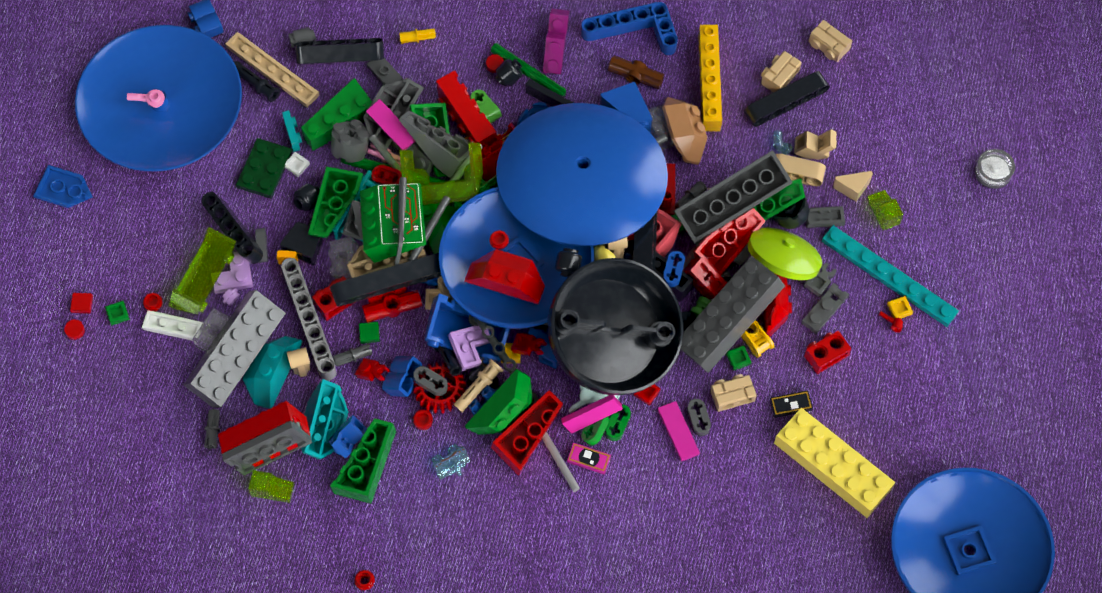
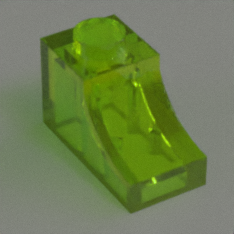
M886 190L868 196L867 199L883 230L900 225L904 214L896 199H891Z
M253 470L248 490L252 497L290 503L295 484L292 481L278 478L272 473Z

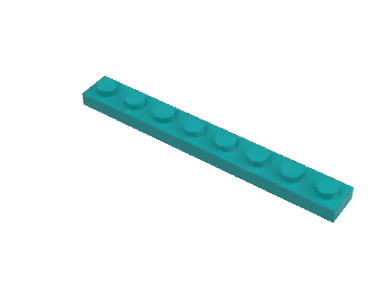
M834 225L822 238L821 242L900 296H906L910 303L944 326L948 327L958 314L959 310Z

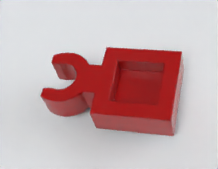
M517 333L510 350L515 354L530 356L532 351L537 355H543L544 352L539 347L541 345L546 346L547 343L542 338L536 339L534 335Z
M363 358L355 375L359 379L372 382L375 377L379 381H384L385 378L381 374L390 370L378 361Z

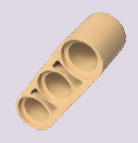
M776 154L791 180L801 179L802 184L811 186L822 185L826 170L824 164L785 154Z

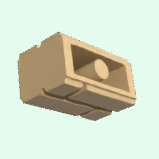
M825 20L811 32L809 42L814 49H820L829 60H835L836 62L850 50L852 44L851 39Z
M783 51L780 56L777 54L772 60V66L770 68L766 67L763 70L761 84L773 93L786 87L800 71L801 61L792 57L786 51Z
M739 374L729 381L724 379L718 380L711 386V395L718 412L755 402L756 392L749 375L743 376V374Z

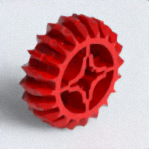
M436 362L435 367L428 364L427 368L444 378L448 377L456 386L447 383V392L442 396L434 395L435 398L432 399L426 395L425 389L414 381V386L416 387L413 389L414 394H416L415 399L420 401L421 407L426 406V411H430L433 408V413L436 414L438 409H440L441 413L444 414L447 408L451 412L452 405L466 391L464 389L466 387V382L463 381L464 376L450 375L445 362L442 363V366H439ZM424 373L423 375L419 374V379H427L426 373ZM441 383L439 385L435 384L436 389L439 388Z

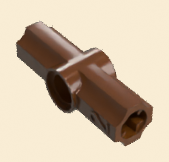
M615 55L612 57L608 67V71L625 77L630 83L635 82L636 85L642 83L658 90L665 76L661 72L647 68L646 64L641 61L634 60L631 62Z

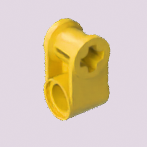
M756 320L749 327L754 330V333L745 331L741 336L756 358H759L766 350L774 348L772 339L764 332Z

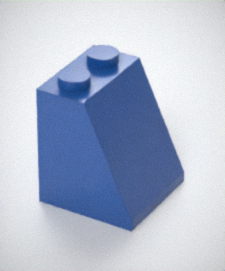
M635 82L600 94V105L625 113L642 124L651 133L652 116Z

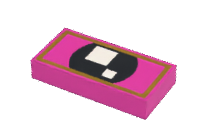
M573 443L567 463L605 475L611 455Z

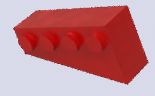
M454 70L436 81L438 91L437 102L446 103L448 117L452 122L455 121L457 123V128L462 135L468 136L467 141L473 146L478 142L483 147L485 145L490 146L495 142V136L497 135L495 129L483 112L479 113L480 109L475 99L470 100L464 83L459 84L456 71Z
M550 390L492 443L491 448L518 476L563 406V403Z

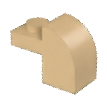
M830 129L819 136L808 131L795 137L794 154L806 159L821 160L828 158L829 152L836 148V131Z

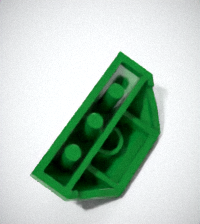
M516 369L465 425L466 429L481 435L502 433L509 428L533 404L530 376Z

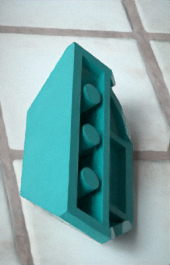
M284 336L266 342L243 377V381L255 405L269 409L273 407L291 369L287 352L300 349L303 343L301 339Z
M321 379L309 398L304 415L307 417L312 443L301 448L302 453L322 459L334 452L328 441L336 430L347 421L349 413L340 385Z

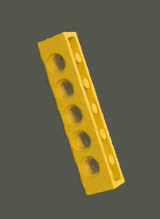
M700 25L698 42L701 118L705 131H721L722 105L718 25Z

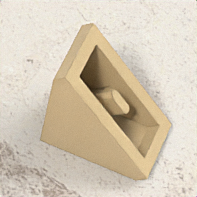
M868 171L835 177L833 187L857 202L869 185L873 173Z

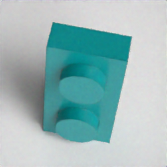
M289 110L282 112L293 152L300 151L299 143H302L300 132L295 131V127H298L295 116L291 117Z

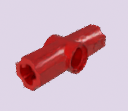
M414 290L397 296L388 295L384 300L363 305L362 309L368 323L385 317H397L402 312L422 307V302L418 290ZM390 304H396V305H397V306H396L395 308H393V309L388 308V306H389Z

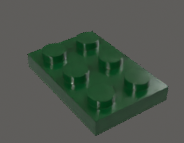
M257 138L236 187L272 199L285 170V163L292 154V149Z

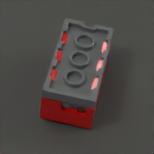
M287 401L278 403L276 406L262 411L250 419H245L243 422L229 427L218 434L223 461L231 467L235 465L236 470L243 475L312 443L307 417Z

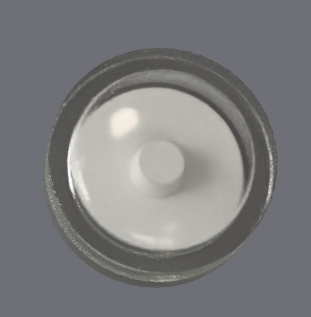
M989 149L983 152L975 166V175L982 185L993 189L1006 186L1015 171L1013 158L1007 152L1000 149Z

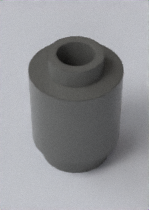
M309 27L293 30V33H288L292 48L295 47L294 44L297 42L316 40L314 29L310 30Z

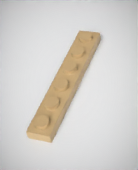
M239 32L225 44L227 49L308 108L320 96L316 89Z

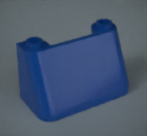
M438 294L432 301L424 340L427 341L428 346L434 348L441 346L453 350L448 335L450 332L472 327L468 321L470 314L464 311L454 300L448 302L449 296ZM487 324L494 329V336L498 342L503 343L505 346L510 328ZM490 343L475 347L480 359L483 360L482 363L488 365L490 359L496 363L501 361L500 357L493 353V347ZM496 346V347H495L496 351H498V352H501V351H502V347H501V346Z

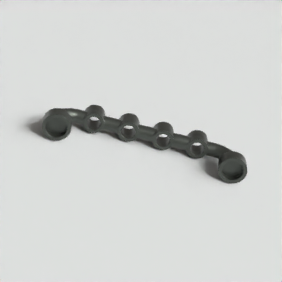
M469 315V324L480 327L482 336L488 339L492 345L493 353L500 357L504 363V369L512 374L516 370V362L508 357L504 351V344L498 342L494 336V329L485 322ZM488 329L492 334L486 335L484 331ZM496 346H501V347H502V351H501V352L496 351L495 347H496ZM511 362L513 364V367L508 368L506 366V363ZM532 392V399L534 404L538 401V397L535 393Z

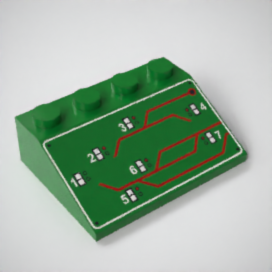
M407 183L401 254L426 245L420 183ZM399 184L375 185L360 191L363 251L374 263L396 256L398 246Z

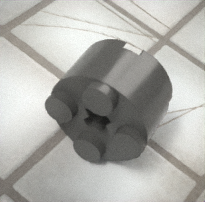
M359 120L335 123L331 138L332 155L338 160L339 157L343 158L348 163L363 160L369 145V131H367V128Z

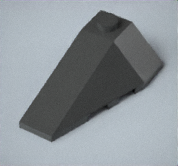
M411 111L406 112L399 119L435 167L450 178L453 177L474 147L463 137L457 134L452 136L445 132V128L441 126L436 128L430 124L429 120Z

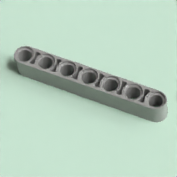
M287 258L281 265L283 275L317 370L322 379L332 380L337 373L335 363L300 266L296 259ZM289 268H295L293 271H287ZM295 284H301L298 288L293 287ZM302 300L307 301L305 304H299ZM313 317L312 320L305 321V318ZM314 333L319 334L316 338L310 337ZM319 350H325V353L321 355L316 354ZM325 367H331V370L323 371Z

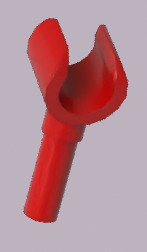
M882 311L879 313L881 317L892 323L891 329L893 331L901 332L903 328L901 318L894 319Z

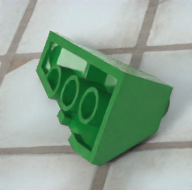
M326 167L308 232L309 235L328 238L358 194L363 173Z

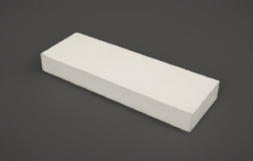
M147 310L142 329L198 342L204 324L196 320Z

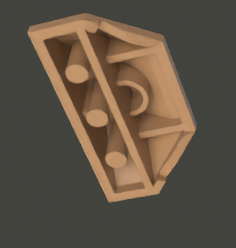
M667 97L664 100L662 110L671 139L677 150L681 153L684 162L698 165L707 141L698 106Z

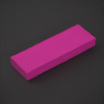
M380 99L366 111L403 152L415 142L399 121V118Z
M609 395L561 418V421L572 434L622 410L623 407L614 395Z
M677 402L659 407L658 412L681 462L699 455L698 447Z

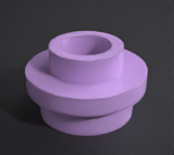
M231 288L228 289L222 296L224 298L223 303H227L229 306L232 305L240 296L237 292L238 290L236 288L233 290Z

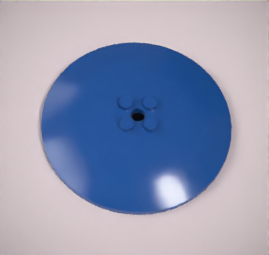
M498 187L468 200L449 220L439 247L440 272L451 297L471 316L498 327L529 328L547 323L552 300L559 287L567 279V277L560 276L561 272L555 269L558 252L563 251V248L579 251L578 254L582 256V267L594 261V246L562 244L532 232L512 215L502 200ZM500 230L509 237L508 245L504 249H500L501 251L533 260L545 285L539 305L465 282V277L471 263L495 249L489 242L490 235L493 232Z
M954 468L941 471L924 479L904 498L892 526L891 551L893 561L901 581L910 593H1043L1053 571L1055 559L1054 539L1050 524L1043 510L1035 499L1020 485L1003 475L985 469ZM964 547H972L975 551L974 555H967Z

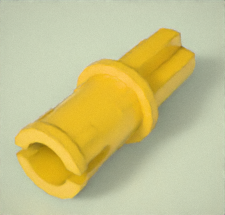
M415 29L409 32H399L401 44L409 42L419 43L420 40L436 38L435 29L419 31Z

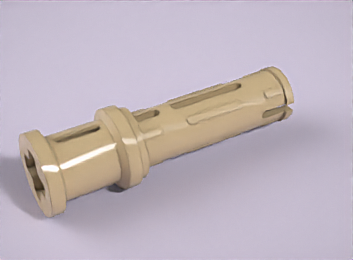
M490 359L489 364L484 370L478 372V378L453 405L463 413L486 385H491L493 383L492 380L498 373L504 370Z

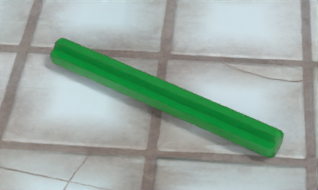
M494 43L491 47V52L500 55L503 60H517L522 65L521 70L523 74L536 83L562 97L565 96V88L498 43Z

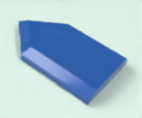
M51 165L47 166L33 195L36 199L66 208L93 198L83 175Z

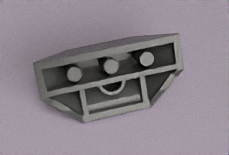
M409 78L383 85L369 108L380 99L400 119L401 116L410 111V105L417 102L424 87ZM365 113L363 119L367 131H369V138L375 134L383 146L388 149L393 140Z

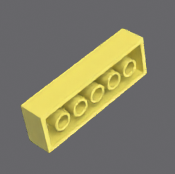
M802 408L776 435L775 445L866 518L871 515L889 494L895 484V481Z

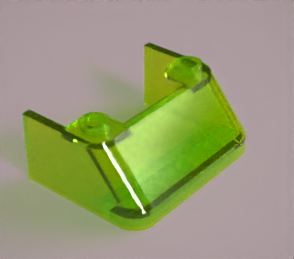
M468 143L470 164L464 169L465 179L430 183L429 174L426 170L414 169L412 150H399L402 177L407 179V183L421 184L423 205L440 204L444 196L451 199L449 203L468 201L478 195L483 176L481 143Z
M208 227L204 241L178 288L173 289L168 306L175 310L196 315L199 312L203 313L208 305L205 301L226 263L230 265L235 256L232 252L236 241Z

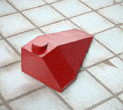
M751 208L706 236L693 251L694 257H703L721 276L746 246L752 233L759 230L765 223V220L754 208Z

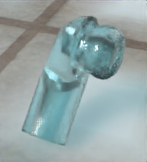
M774 131L773 147L781 154H789L792 151V145L783 142L782 131Z

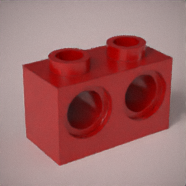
M703 257L692 259L683 270V272L694 279L693 286L708 299L714 298L727 284Z
M344 276L333 280L328 287L319 289L312 296L315 307L326 321L354 304L337 306L330 291V286L347 280ZM325 300L331 301L327 305L322 304Z
M838 330L835 333H827L819 342L814 341L806 347L804 357L816 374H819L848 357L852 348ZM831 344H836L839 348H832ZM820 353L823 357L817 358L814 354Z

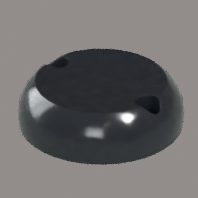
M607 258L593 261L580 267L562 283L549 309L547 331L549 343L558 364L572 380L590 391L604 395L619 396L640 392L654 385L669 372L681 349L683 319L679 303L673 291L657 273L643 264L632 260Z

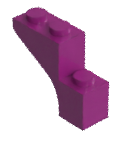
M552 9L550 12L543 73L561 75L569 24V10Z

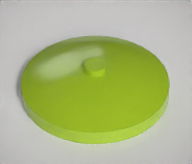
M760 228L752 233L748 241V250L751 256L779 276L793 280H809L817 276L822 266V259L818 251L809 242L791 232L777 228Z

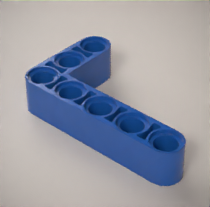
M662 2L586 18L581 24V36L586 41H594L653 27L660 50L665 55H672L676 52L678 41L668 8Z

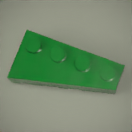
M355 78L301 127L303 138L312 151L331 141L333 125L335 123L352 120L364 122L363 116L372 101Z
M374 418L362 436L361 442L351 453L350 459L346 465H343L337 479L330 485L334 494L372 504L396 434L393 423Z

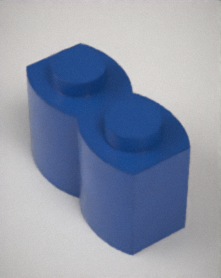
M202 0L189 6L190 12L187 14L191 23L195 22L196 26H194V29L210 38L224 33L222 24L210 0Z
M396 356L391 363L390 372L383 381L382 389L390 396L408 397L414 387V371L422 366V363L414 356Z

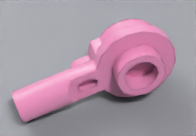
M155 89L147 94L127 93V100L147 102L148 105L156 108L163 104L165 96L162 91Z

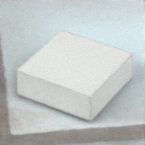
M294 152L286 161L285 169L299 177L310 165V162Z

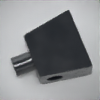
M310 218L307 225L297 222L281 241L280 248L284 251H296L299 260L314 266L323 237L308 234L312 218Z

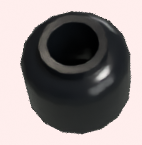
M505 59L496 69L495 77L503 86H513L523 75L522 65L515 59L513 61Z
M312 184L303 185L294 192V205L301 211L312 210L316 207L320 189Z
M563 248V251L558 252L555 269L561 272L560 276L568 278L581 267L582 256L578 254L579 251Z

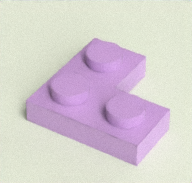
M238 252L228 253L230 271L212 274L215 294L224 293L230 288L232 290L235 288L240 290L253 287L250 263Z
M472 326L450 332L448 337L462 371L480 366L482 362L475 347L490 343L488 339L482 336L480 327ZM488 329L484 331L486 335H490Z

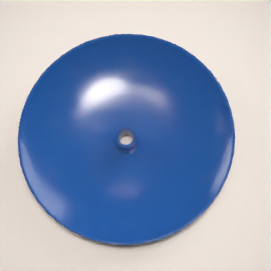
M148 26L127 32L115 38L93 56L78 82L75 111L80 129L86 140L106 159L133 170L167 171L189 165L203 158L226 138L234 126L240 111L242 85L232 58L212 38L196 30L181 26ZM155 89L162 91L165 96L163 104L156 108L148 105L147 102L127 100V93L147 94Z
M569 103L549 107L522 121L503 143L496 168L500 195L512 215L522 225L537 235L554 242L574 246L608 244L638 231L658 211L664 199L668 182L666 160L661 147L652 134L642 124L625 113L606 106L589 103Z

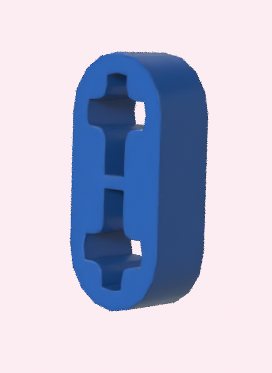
M673 251L669 254L665 266L663 280L669 287H676L681 280L685 256L679 251ZM675 258H679L677 266H673ZM671 272H675L673 281L669 280Z

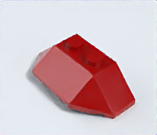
M494 249L472 262L465 277V282L538 305L545 289V285L533 260L498 249Z
M779 275L777 276L784 283L785 287L764 310L765 333L769 337L787 321L788 315L792 314V302L788 300V296H791V284L787 283V278Z

